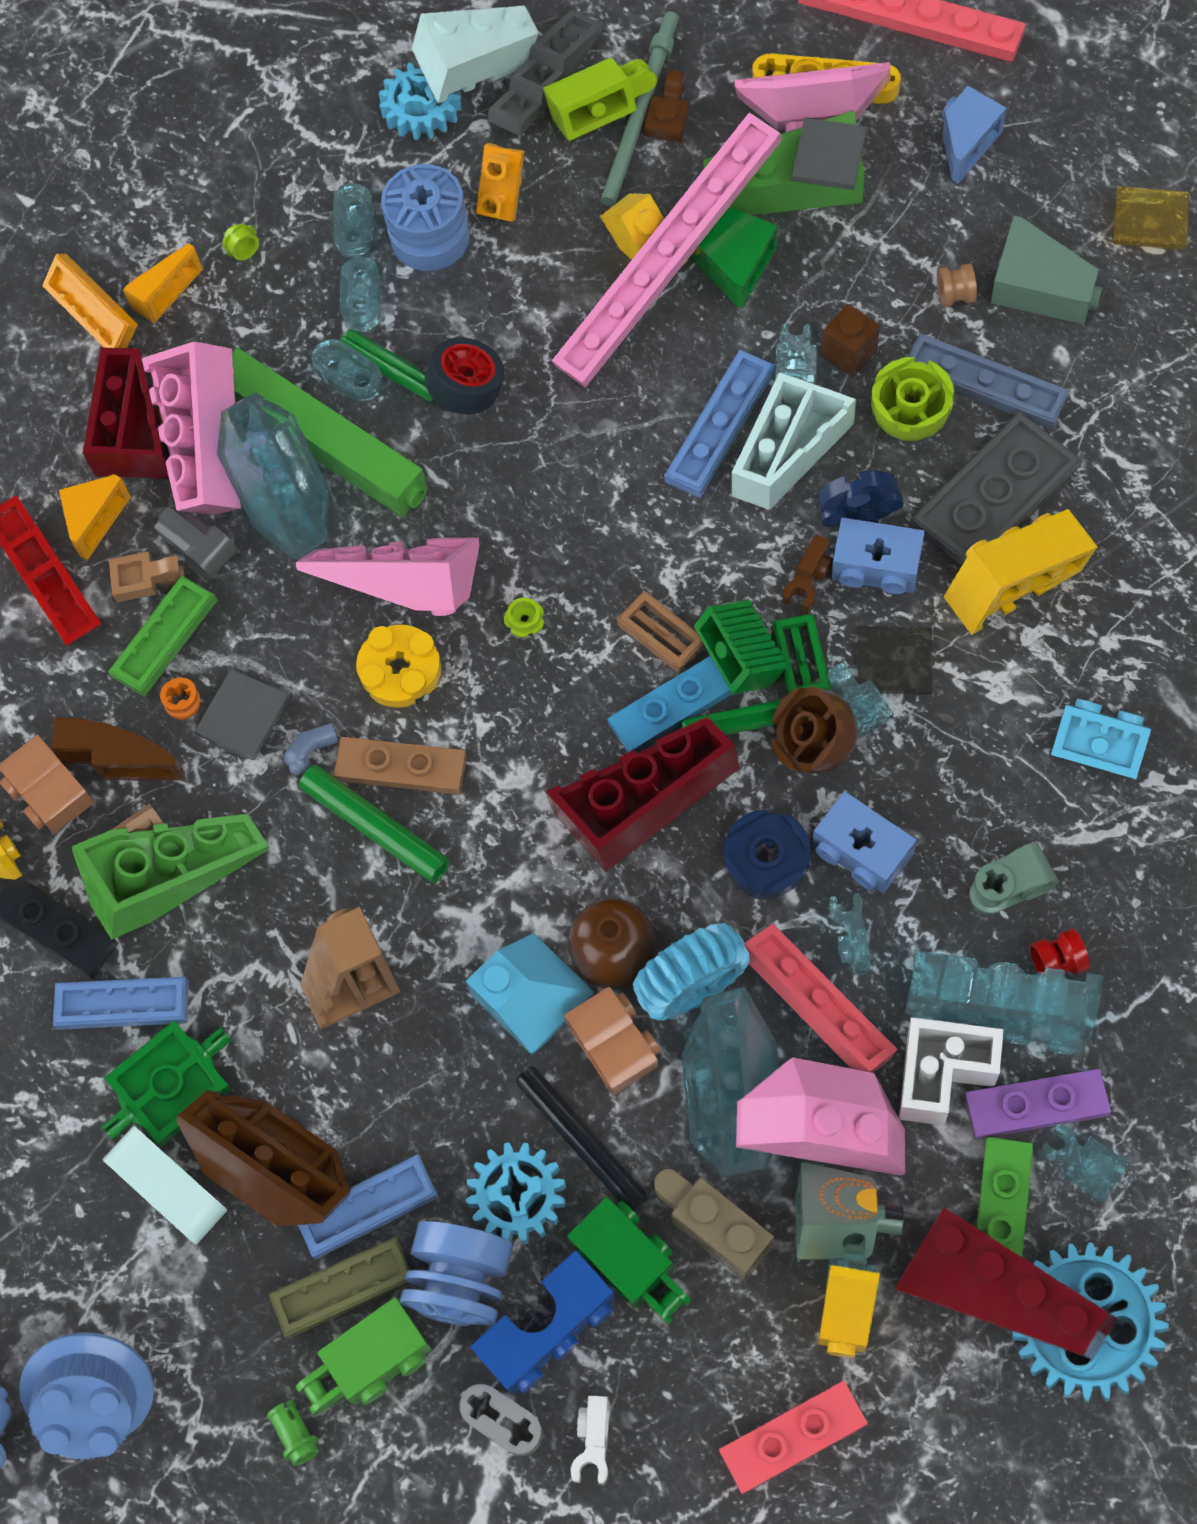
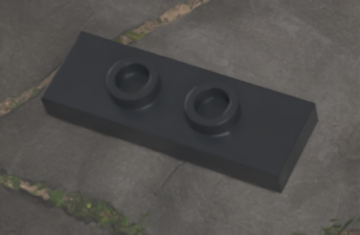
M19 878L16 880L10 879L0 892L1 921L94 979L119 944L115 939L111 940L109 935Z

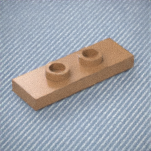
M341 737L333 776L341 782L461 795L467 753L466 750Z

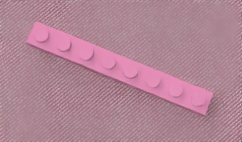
M751 113L747 114L554 357L552 362L558 369L586 388L782 141L781 134Z

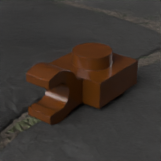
M669 70L665 82L664 97L652 95L644 125V135L646 137L682 142L690 112L689 101L681 100L685 84H682L684 72Z
M817 534L814 535L797 566V573L794 579L784 588V605H788L794 595H802L806 598L802 605V613L808 614L813 609L815 601L813 588L818 579L825 581L833 565L834 558L829 557L831 540Z

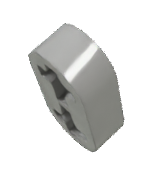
M476 1384L469 1387L463 1393L460 1400V1412L463 1419L475 1430L517 1456H527L538 1449L543 1439V1429L540 1421L531 1412L486 1384ZM486 1394L490 1395L489 1405L500 1413L498 1419L494 1421L484 1414L480 1415L477 1420L472 1418L475 1410L470 1405L471 1400L474 1397L482 1400ZM506 1419L519 1426L525 1420L529 1421L531 1424L528 1430L533 1435L532 1440L529 1443L520 1441L517 1446L512 1445L511 1442L514 1436L508 1429L503 1427Z

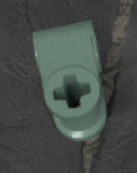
M1034 842L1024 845L1009 855L981 867L970 888L969 899L972 906L982 914H997L1018 903L1032 900L1047 893L1057 886L1059 880L1039 844ZM985 884H987L990 889L985 890ZM995 888L1000 890L998 894L994 890Z

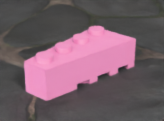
M191 342L142 358L144 371L151 373L154 387L149 389L152 405L159 406L163 422L158 427L160 441L168 446L170 453L166 466L176 510L217 515L241 509L232 348Z

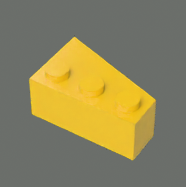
M1069 509L1055 515L1046 513L1026 527L1020 529L1018 526L1008 529L999 538L989 542L983 539L972 545L967 550V558L945 593L944 599L970 634L973 635L983 629L982 624L986 617L998 610H1001L1004 616L1016 610V605L1013 602L1032 591L1037 596H1040L1081 572L1098 546Z

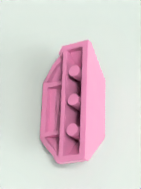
M890 62L736 79L735 89L737 97L775 129L789 132L802 128L805 118L826 120L854 110L855 119L857 120L890 81Z
M791 1058L737 1102L736 1147L899 1176L905 1174V1128L874 1073Z

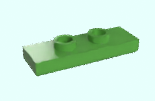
M181 576L108 671L110 676L145 697L217 602L215 594Z
M987 1137L985 1140L976 1228L1022 1257L1033 1143Z

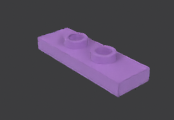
M1100 1069L970 1091L964 1095L974 1140L1108 1117L1111 1114Z

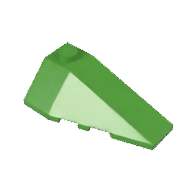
M241 814L196 820L194 825L168 828V823L153 825V830L128 832L127 828L113 829L72 846V852L90 905L112 940L153 922L268 851L269 846L249 815Z

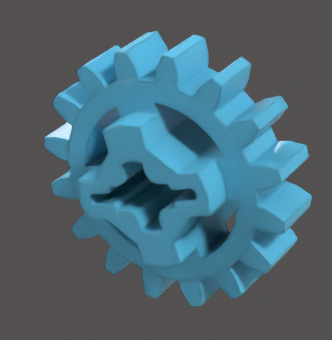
M407 63L408 71L403 73L397 68L393 70L395 80L385 78L383 81L385 90L379 91L381 102L379 105L382 118H386L390 130L397 127L401 137L405 136L408 132H412L414 140H418L420 134L426 132L427 136L431 139L434 138L433 130L437 128L444 133L448 131L446 121L457 122L456 111L462 110L460 90L449 94L446 101L437 103L421 67L415 69L412 63Z
M505 1143L504 1155L499 1157L492 1149L487 1151L490 1163L487 1166L478 1162L474 1164L476 1171L480 1175L479 1179H467L468 1188L476 1192V1195L466 1198L469 1208H480L472 1216L476 1225L488 1221L485 1232L495 1235L498 1231H501L502 1238L510 1242L513 1235H519L523 1245L528 1244L529 1232L535 1231L541 1238L546 1236L543 1224L547 1221L557 1225L559 1220L553 1209L565 1208L566 1205L565 1199L556 1195V1192L566 1189L564 1179H553L560 1171L558 1164L553 1162L545 1166L544 1164L547 1159L546 1151L541 1149L535 1156H531L528 1143H523L520 1152H514L510 1143ZM520 1165L535 1169L543 1178H539V1176L529 1177L521 1171ZM503 1169V1174L496 1184L488 1186L494 1175ZM513 1176H515L518 1185L525 1191L520 1196V1211H518L515 1203L508 1196L512 1194V1186H514ZM545 1201L540 1211L530 1218L529 1214L536 1203ZM489 1209H494V1211L503 1209L511 1215L512 1223L497 1218Z

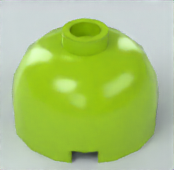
M904 357L891 361L878 372L875 378L871 398L873 415L877 424L894 438L902 441H919L929 438L944 427L952 411L954 386L948 373L937 363L928 360V364L915 362V357Z

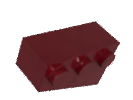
M100 347L82 452L95 476L107 477L115 474L119 477L169 479L166 461L169 458L167 447L164 442L160 441L158 427L161 425L158 405H152L149 389L154 387L150 372L144 371L142 362L144 357L140 348Z

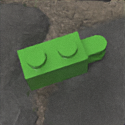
M394 1297L317 1353L324 1364L302 1379L296 1385V1389L299 1394L305 1393L310 1400L312 1406L309 1410L313 1415L325 1411L344 1396L354 1405L360 1401L367 1405L387 1391L388 1388L385 1383L401 1373L403 1377H406L422 1367L427 1361L424 1355L430 1352L432 1348L404 1306ZM332 1375L338 1386L327 1393L321 1381Z

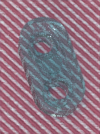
M356 183L341 187L336 192L333 200V238L337 250L347 257H359L366 254L371 249L374 241V204L368 188ZM353 207H360V208L357 209V210L351 209V208H353ZM353 239H359L355 242H350Z
M363 256L349 259L344 263L340 271V312L342 319L349 329L359 332L372 329L381 318V277L379 269L372 259ZM358 272H364L361 275H354ZM358 304H359V305H363V304H364V306H363L362 308H359V309L354 308V307H355L356 305H358Z
M329 339L322 341L314 348L311 360L316 374L350 399L357 402H367L376 398L382 391L383 379L379 367L344 342ZM332 362H339L335 367H328ZM362 382L369 383L364 387H358V385Z

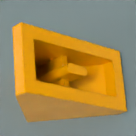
M115 474L59 490L69 538L80 557L85 560L90 558L131 498L122 478Z

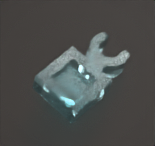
M783 323L780 344H776L775 381L779 372L812 384L816 383V345H810L811 327L809 324H804L803 334L796 336L789 333L788 323Z
M1058 1124L1053 1133L1063 1139L1065 1148L1055 1150L1045 1143L1040 1150L1041 1154L1051 1162H1065L1068 1164L1069 1168L1063 1177L1100 1203H1103L1129 1165V1162L1091 1136L1084 1146H1081L1076 1142L1075 1135L1071 1129Z

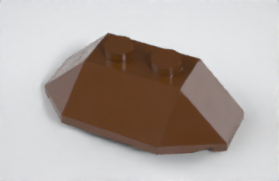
M206 1090L177 1117V1123L205 1176L276 1226L321 1224L349 1197L351 1190L348 1182H346L345 1172L338 1151L267 1101L240 1096H220L219 1092Z

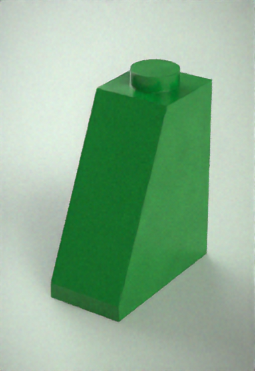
M729 207L689 258L736 306L744 308L777 249L778 225Z

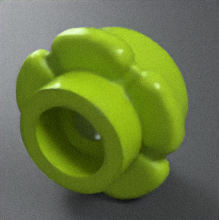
M245 224L231 226L226 231L222 242V247L225 249L226 254L239 261L252 257L259 248L256 229L251 225L246 226Z
M518 598L509 605L505 612V626L510 628L511 633L517 637L525 638L531 633L537 634L544 626V619H542L544 610L540 604L530 598ZM523 616H527L529 618L526 622H523L521 620Z

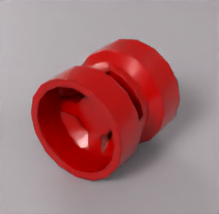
M1074 928L1059 933L1055 940L1048 941L1042 939L1030 944V953L1035 969L1045 985L1061 980L1063 974L1070 972L1076 975L1090 970L1087 950L1080 935Z

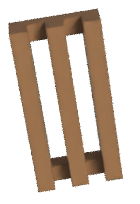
M643 591L617 618V625L678 674L683 672L688 662L691 663L696 658V653L699 650L702 651L705 648L696 630L646 591ZM645 606L691 642V644L687 647L663 626L642 612L640 608ZM633 617L634 619H636L639 623H641L653 634H655L662 641H664L667 645H669L676 652H678L680 656L678 657L676 654L670 651L662 643H660L648 632H646L634 621H632L631 618Z

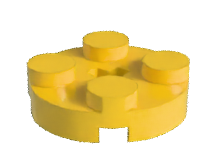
M409 625L379 626L370 632L368 639L361 646L357 656L356 668L360 681L370 697L382 705L400 708L415 704V699L422 697L426 692L429 695L435 689L441 675V660L434 641L428 633ZM397 658H404L405 662L410 664L409 668H401L399 674H394L389 664Z

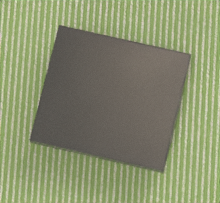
M805 118L791 181L854 190L867 126Z
M230 669L194 732L197 736L208 740L214 746L239 757L255 761L286 706L290 695Z

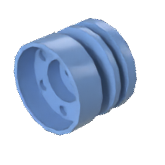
M417 164L400 170L388 180L382 191L381 207L387 225L390 244L395 256L406 266L419 271H437L451 266L461 258L470 243V226L465 211L466 205L463 190L458 179L445 168L433 164Z
M433 1221L418 1223L411 1254L415 1258L430 1264L429 1270H409L406 1272L405 1280L424 1288V1291L404 1289L401 1292L399 1303L418 1311L424 1317L459 1326L476 1324L494 1325L497 1321L498 1312L489 1306L480 1304L479 1301L499 1302L501 1301L502 1293L483 1282L485 1277H503L507 1275L513 1244L500 1236L465 1226Z

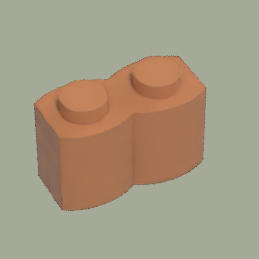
M38 734L0 763V771L5 776L0 780L1 786L14 801L21 796L29 806L22 811L38 830L46 825L55 835L94 804L84 788Z
M607 987L564 1014V1018L580 1047L591 1061L612 1096L657 1069L658 1060L655 1055L661 1051L650 1032L646 1029L640 1033L632 1022L631 1018L637 1014L626 995L622 992L616 996L613 990Z

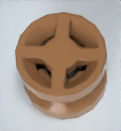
M971 263L962 264L959 269L950 270L948 267L937 269V288L943 308L951 307L954 302L963 301L966 304L976 302V279Z

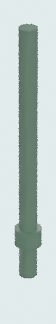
M671 11L665 13L659 32L653 36L649 47L651 55L647 65L656 74L657 82L664 61L670 58L674 47L673 35L679 16ZM655 87L635 99L637 111L630 113L601 197V202L606 206L612 207L616 204Z

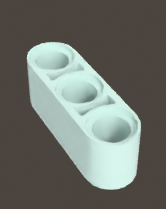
M135 1126L102 1159L195 1245L202 1240L228 1211Z

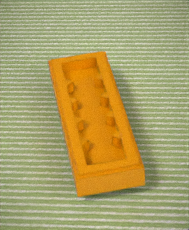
M56 254L42 286L103 347L127 348L138 324L67 254Z

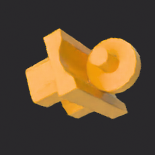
M492 143L484 145L476 214L513 222L516 219L525 151L504 148Z

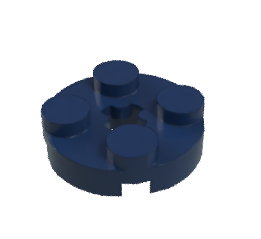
M870 470L859 472L860 480L847 483L845 476L831 481L818 493L822 524L826 527L840 526L841 517L879 523V519L903 507L904 502L901 489L898 486L896 477L888 472Z
M769 810L753 811L739 818L731 826L724 844V866L726 872L738 888L748 892L755 899L777 897L790 892L801 883L809 869V838L801 824L789 815L783 813V816L776 813H769ZM764 844L767 849L777 848L778 852L774 855L775 861L770 863L759 861L756 858L759 855L758 847Z

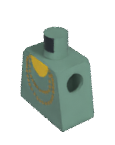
M801 1162L795 1194L797 1259L868 1258L873 1252L876 1233L901 1235L904 1219L903 1207L877 1204L876 1181L873 1178Z

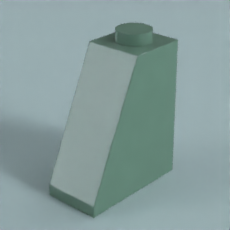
M1013 216L995 277L991 303L1084 325L1088 309L1096 311L1103 287L1095 286L1099 269L1022 217Z

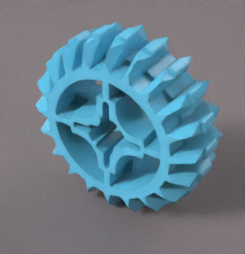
M726 923L710 924L705 929L699 928L694 933L685 935L681 940L671 943L664 951L658 952V955L648 961L645 968L638 972L633 982L638 1002L643 1010L647 1011L650 1017L657 1019V1021L674 1019L680 1014L685 1015L688 1011L699 1007L718 993L724 992L728 985L735 982L736 977L743 974L750 962V954L745 948V942L739 933L736 934L732 926H728Z

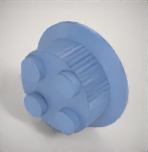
M86 1332L63 1335L38 1348L24 1366L19 1392L21 1403L29 1417L30 1427H32L31 1431L34 1432V1436H37V1440H40V1446L45 1452L58 1454L59 1456L63 1455L64 1458L69 1457L76 1460L79 1458L83 1460L85 1458L88 1460L113 1454L117 1447L123 1444V1440H126V1437L139 1427L151 1409L154 1383L149 1367L133 1348L116 1338Z

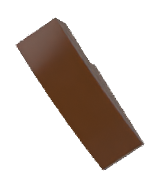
M55 717L51 749L62 764H91L102 780L185 781V771L175 756L133 732L96 721Z

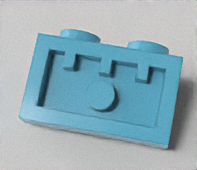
M1079 698L1076 699L1075 706L1066 703L1051 755L1136 779L1151 732L1150 727L1143 725L1145 717L1119 710L1117 718L1100 713L1102 705Z

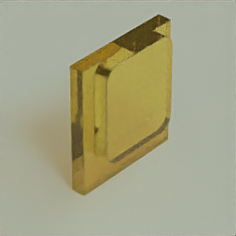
M1117 187L1113 244L1185 250L1187 246L1189 192Z

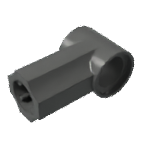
M167 506L159 514L158 521L154 526L157 534L181 552L188 564L207 580H210L238 552L236 545L220 529L213 525L208 528L191 513L177 511L176 506Z

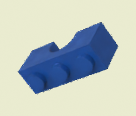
M576 1250L541 1281L545 1291L556 1303L555 1317L546 1329L536 1333L524 1332L517 1328L505 1314L470 1346L511 1396L518 1389L523 1394L529 1391L544 1376L540 1369L553 1357L558 1361L566 1357L578 1345L579 1341L576 1336L589 1324L593 1329L598 1327L614 1311L610 1305L616 1300L614 1292Z

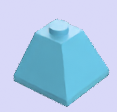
M534 933L497 950L466 980L471 996L532 1056L566 1024L564 1014L595 996V992Z

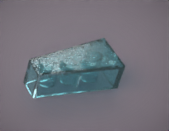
M917 951L904 1014L912 1015L913 1018L1004 1029L1003 1039L1007 1042L1019 1045H1028L1030 1041L1048 1044L1049 1050L1060 1054L1071 1055L1075 1054V1051L1083 1052L1096 1026L1103 975L1087 973L1086 982L1074 981L1065 977L1064 970L1045 968V973L1030 975L1025 974V971L1019 968L1018 964L993 963L989 965L988 969L979 968L980 962L975 958Z

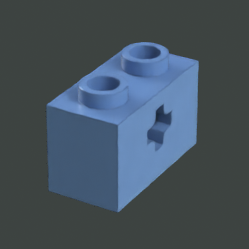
M841 517L833 559L832 580L840 581L841 584L854 588L863 585L877 587L890 594L914 593L925 530ZM875 557L881 558L880 561H875L873 559Z
M845 791L813 832V846L816 848L815 851L819 857L834 866L839 863L852 872V878L859 885L868 890L875 888L883 894L914 855L917 841ZM863 842L869 844V848L866 846L861 847L860 850L854 848V844L857 846L862 845Z

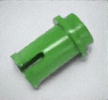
M289 1400L285 1403L286 1408L281 1403L270 1410L267 1417L285 1448L283 1452L284 1459L291 1460L293 1466H298L318 1454L319 1450L316 1444L319 1440L316 1435H310L296 1408L295 1401Z

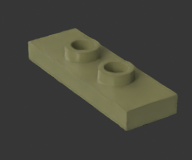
M396 1236L268 1295L284 1337L290 1339L411 1284L405 1280L406 1272L411 1270Z

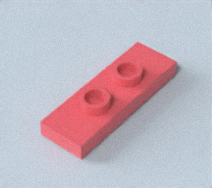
M842 1381L719 1449V1452L743 1495L864 1428L868 1423L845 1381Z

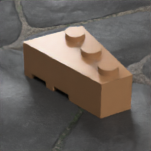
M360 907L353 910L346 908L334 912L327 918V922L319 925L316 930L300 985L320 1030L400 993L382 950Z

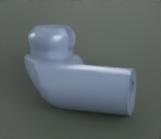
M333 723L301 732L296 736L284 753V762L289 764V771L292 774H303L311 767L308 756L314 750L338 743Z

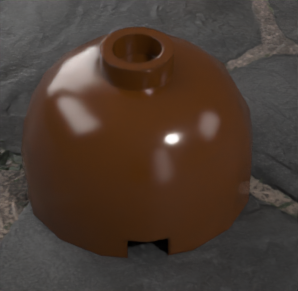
M812 686L794 689L781 700L774 713L772 724H777L778 726L776 731L777 738H772V747L779 761L789 769L812 774L834 770L850 757L856 746L858 736L857 718L848 702L835 692Z
M602 899L587 905L576 916L569 931L568 951L575 970L588 983L602 989L607 987L613 989L612 986H622L625 984L629 986L633 984L638 972L645 968L647 962L655 958V933L648 917L636 905L622 899Z

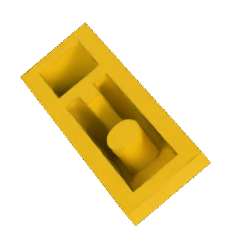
M834 1265L830 1266L818 1345L828 1346V1354L844 1358H855L856 1351L865 1353L880 1273Z

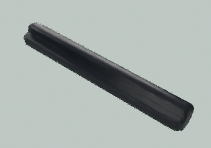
M530 1066L521 1072L516 1078V1083L523 1093L619 1202L623 1201L633 1212L639 1209L647 1200L646 1192L535 1067Z

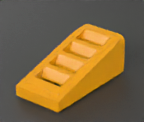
M187 243L138 276L123 289L132 310L152 323H155L203 270L194 246Z

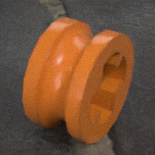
M182 677L174 678L166 682L161 688V703L168 715L174 719L183 720L190 718L200 708V694L191 680ZM183 691H185L188 700H180L175 705L172 697L181 696Z

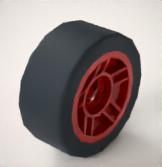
M466 337L449 338L439 343L431 353L425 374V385L429 395L440 406L452 412L466 415L481 413L490 408L498 397L504 380V365L500 356L490 346L476 339Z

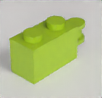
M610 57L544 87L543 91L552 120L566 139L571 141L637 111L634 98L651 91L656 86L657 76L642 59H635L622 66H618L614 59Z

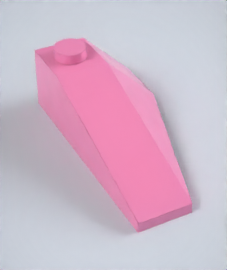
M432 538L426 540L427 545L404 549L402 541L389 542L388 545L377 547L371 552H367L366 547L362 545L314 549L296 561V568L298 571L413 610L431 611L432 615L445 616L455 613L456 609L470 598L479 551V538Z

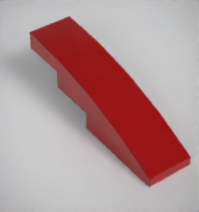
M17 495L0 505V545L65 645L69 646L102 624Z

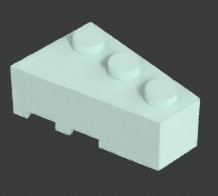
M525 6L423 13L420 15L412 50L437 103H441L447 100L449 94L460 89L468 92L475 88L476 83L487 78L495 81L518 71L531 58L532 45L536 42L539 32Z
M779 372L732 471V496L770 510L852 427L855 418L856 399Z

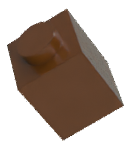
M847 304L823 330L821 357L853 378L877 352L880 325Z

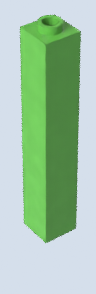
M238 347L233 351L234 395L237 408L402 518L411 508H416L421 504L428 489L422 468Z

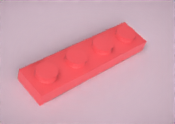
M771 924L745 942V948L750 954L749 965L851 1069L874 1073L892 1059L898 1049L774 924Z

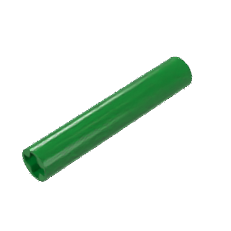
M315 764L303 774L299 782V789L426 880L434 884L445 874L450 864V859L323 768Z

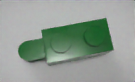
M606 1196L567 1235L569 1243L634 1310L644 1301L660 1319L669 1325L673 1321L671 1315L682 1304L687 1307L692 1302L684 1291L669 1277L674 1271L673 1262L669 1259L673 1252L655 1233L648 1238L636 1226L640 1219L623 1201L615 1205ZM662 1283L669 1291L657 1302L650 1294Z

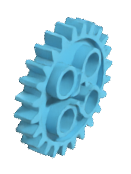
M1090 1242L1086 1248L1085 1255H1078L1073 1244H1069L1068 1258L1062 1259L1055 1250H1051L1050 1259L1052 1265L1050 1267L1037 1260L1034 1262V1265L1106 1311L1114 1304L1125 1301L1128 1305L1127 1308L1111 1314L1117 1317L1116 1322H1126L1131 1325L1135 1330L1136 1337L1132 1342L1123 1345L1114 1342L1108 1334L1093 1360L1086 1365L1078 1366L1069 1362L1065 1355L1066 1350L1012 1332L1013 1340L1027 1341L1028 1343L1019 1351L1020 1358L1028 1359L1035 1357L1036 1361L1030 1369L1033 1376L1045 1370L1049 1373L1046 1388L1051 1389L1059 1380L1065 1383L1064 1395L1066 1398L1071 1396L1075 1387L1082 1388L1085 1402L1090 1401L1093 1389H1099L1104 1400L1109 1401L1110 1386L1114 1385L1124 1395L1129 1394L1127 1382L1129 1377L1140 1384L1145 1382L1146 1378L1140 1369L1141 1365L1151 1369H1156L1158 1366L1156 1359L1149 1353L1150 1350H1165L1166 1344L1154 1337V1334L1168 1331V1323L1155 1319V1316L1166 1311V1303L1151 1302V1298L1159 1291L1158 1284L1143 1286L1142 1282L1146 1277L1147 1269L1144 1267L1134 1273L1130 1272L1131 1256L1126 1255L1117 1263L1113 1261V1247L1111 1246L1105 1250L1102 1257L1096 1256L1094 1245ZM1094 1279H1102L1111 1286L1112 1293L1105 1300H1094L1085 1291L1087 1283Z

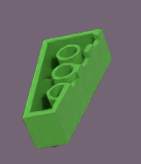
M854 110L825 120L856 125ZM802 128L781 134L782 141L729 207L750 215L862 203L864 188L862 157L854 190L791 181ZM713 157L703 160L704 169Z

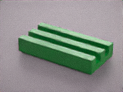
M808 614L772 621L776 647H779L784 661H787V668L783 671L787 695L792 690L800 687L809 688L812 686L831 691L814 615ZM805 625L819 683L814 684L811 682L799 627ZM784 629H790L803 686L796 687L784 637Z

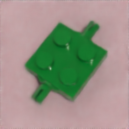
M172 1021L104 1077L117 1094L122 1109L101 1125L103 1130L114 1140L132 1123H135L137 1126L145 1129L162 1148L181 1132L177 1123L178 1115L200 1095L209 1090L219 1092L220 1096H224L231 1090L217 1072L212 1057L232 1042V1039L220 1026L217 1031L200 1044L198 1041L188 1037L175 1021Z

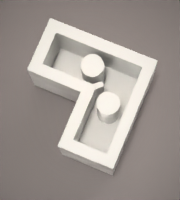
M911 1017L907 1035L899 1119L944 1126L949 1113L951 1082L994 1087L1000 1074L1004 1029Z

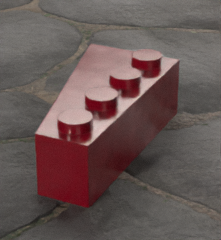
M707 716L658 739L657 744L639 753L633 750L621 756L620 762L598 772L596 769H592L579 775L580 780L561 788L558 785L545 792L554 815L599 866L607 872L739 770L740 767L735 745Z
M946 1208L942 1209L894 1288L913 1297L1092 1360L1117 1320V1317Z

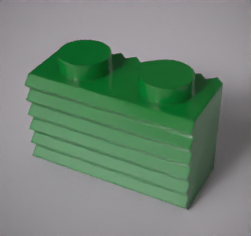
M746 599L708 606L694 624V628L734 696L738 693L741 695L751 690L754 692L757 689L760 691L763 688L771 687L787 668V661H784L781 650L775 646V641L771 640V634L767 633V627L764 626L761 616L755 612V607L751 606V600Z

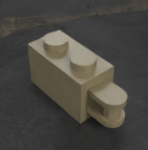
M671 1169L662 1170L656 1175L654 1180L656 1195L673 1210L671 1213L673 1224L741 1280L746 1282L773 1248L774 1236L701 1177L693 1186L680 1174Z

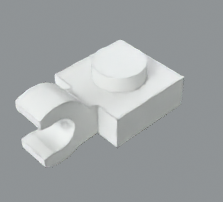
M588 1396V1408H579L577 1436L585 1438L586 1449L572 1463L571 1477L574 1483H580L581 1470L586 1464H594L598 1467L599 1484L605 1485L608 1479V1467L606 1464L610 1412L608 1397Z

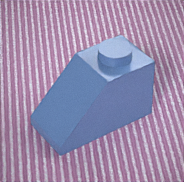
M967 86L958 97L953 96L947 102L942 112V117L944 118L942 134L951 179L957 184L960 183L1003 132L1006 107L970 86Z

